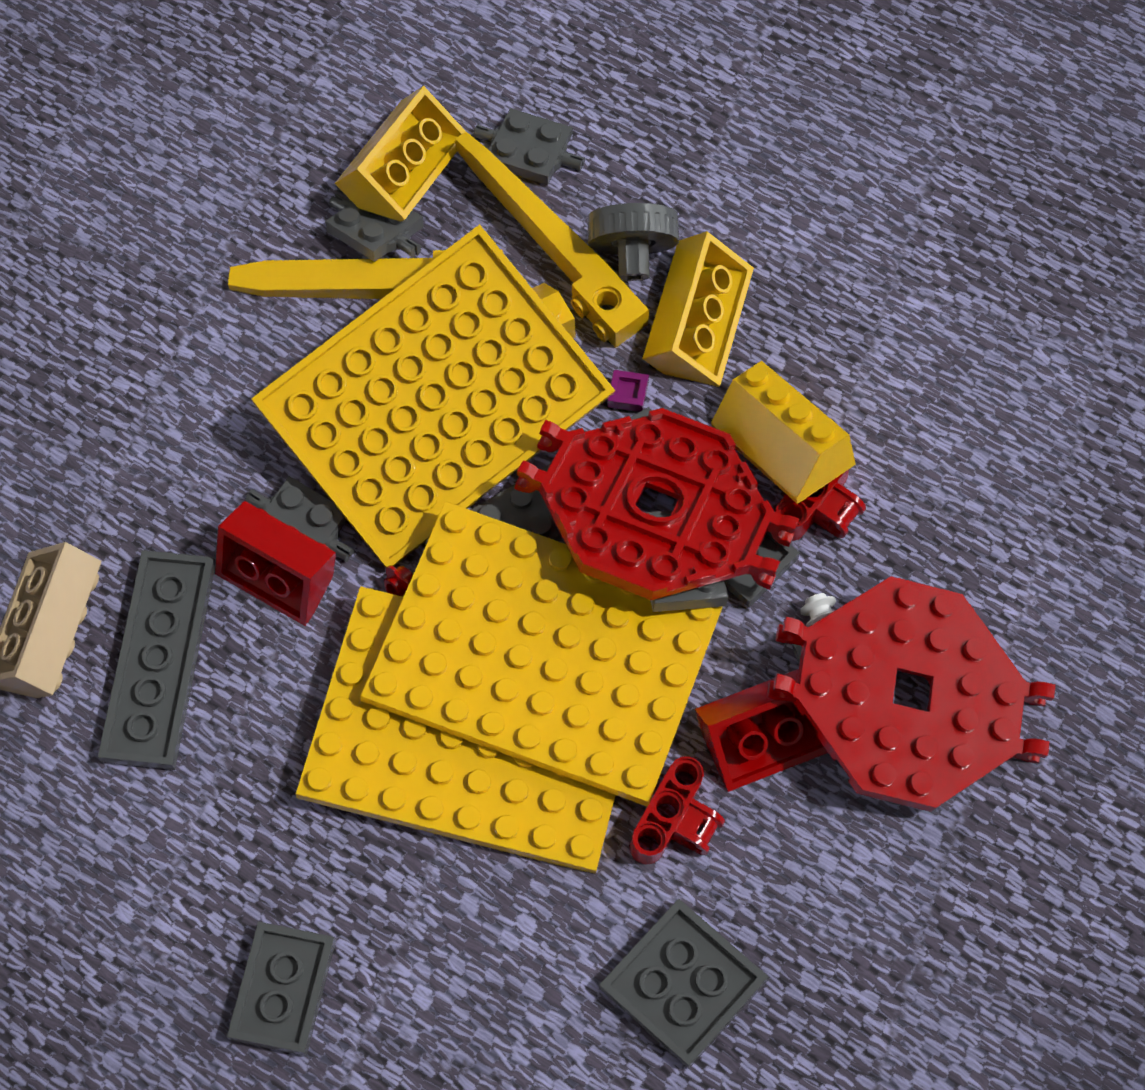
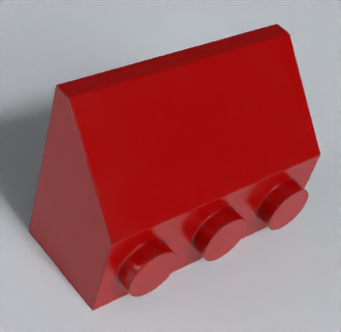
M246 501L242 502L218 526L215 575L306 626L314 615L333 578L336 552L325 544L317 542L299 532L295 527L287 525L269 515L265 510L257 508Z
M798 669L784 675L793 678L797 682ZM775 678L695 709L704 741L727 792L828 753L816 736L817 730L805 714L802 716L794 703L766 698L768 684L770 681H774Z

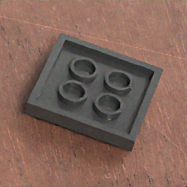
M678 899L599 984V989L689 1069L764 986L769 976L684 902Z

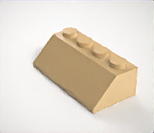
M67 542L28 553L0 627V690L33 698L52 696L57 691L63 679L61 672L65 661L75 647L74 636L78 625L82 623L87 614L86 603L90 592L94 590L99 581L98 571L101 560Z

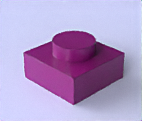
M614 370L611 386L615 389V393L608 398V407L641 412L644 409L649 375Z

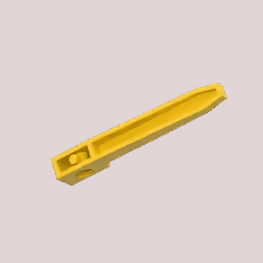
M464 132L455 138L457 152L476 176L573 282L571 305L580 317L586 316L593 323V330L601 341L606 342L608 340L616 348L648 325L649 309L592 248L474 137ZM603 305H611L615 308L611 310H604L600 307Z
M433 250V258L378 259L375 262L371 259L264 260L230 267L228 286L232 291L262 297L382 299L445 250Z

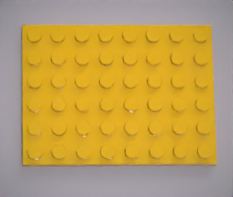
M479 224L260 391L251 400L386 568L389 565L395 566L429 539L445 501L468 509L515 472L523 460L528 462L542 451L537 448V444L542 437L539 433L545 420L568 430L615 393V389Z
M445 501L362 691L361 701L648 806L723 606L653 612L650 600L581 573L566 544Z
M360 586L299 781L296 798L596 874L616 795L361 701L362 691L403 597Z

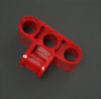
M849 470L816 491L820 494L818 497H807L798 504L787 494L782 498L775 512L799 518L792 541L799 540L814 522L838 538L846 536L848 533L847 527L857 515H862L866 510L864 502L856 494L843 486L848 478Z
M684 756L676 759L671 764L634 829L629 847L633 859L638 863L646 865L657 862L664 854L671 840L700 855H707L710 850L708 844L717 827L721 828L724 825L725 819L718 812L694 799L704 777L703 767L695 758ZM679 772H687L693 776L695 782L690 785H683L677 781L675 775ZM661 804H669L676 810V815L671 818L663 817L658 813L657 807ZM701 825H705L701 833L698 835L697 832L699 831ZM644 836L652 837L658 843V848L653 851L644 850L640 847L638 840Z

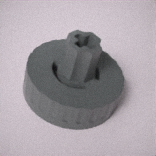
M651 203L615 204L598 208L587 216L588 246L597 252L618 255L619 277L624 281H643L649 279V254L667 251L676 247L679 243L678 212L664 205Z

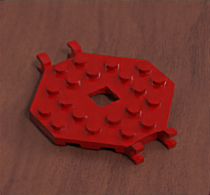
M664 408L649 411L648 416L633 420L628 416L604 422L601 428L585 432L583 428L567 431L560 428L557 424L545 420L539 434L542 437L537 444V448L546 452L559 450L547 472L523 460L517 470L519 478L515 483L514 489L525 493H532L535 490L540 492L581 573L648 600H655L745 574L752 575L754 582L768 590L771 589L780 561L756 555L767 531L771 532L773 539L778 543L789 547L799 518L774 512L769 501L763 500L757 489V480L746 461L742 462L735 451L736 444L729 433ZM645 487L678 499L671 516L655 517L641 511L636 506Z
M890 576L809 627L804 626V623L800 620L786 616L783 625L780 624L777 628L775 641L802 646L796 682L791 677L777 673L775 680L770 681L768 684L766 698L792 702L802 716L805 714L818 732L816 736L834 761L838 760L850 778L848 782L857 794L932 812L1012 757L1025 762L1039 763L1040 757L1046 758L1048 756L1050 741L1033 738L1020 739L1024 702L1044 707L1046 700L1052 701L1054 699L1056 684L1026 682L963 594ZM897 671L924 677L929 682L930 693L927 712L893 703Z

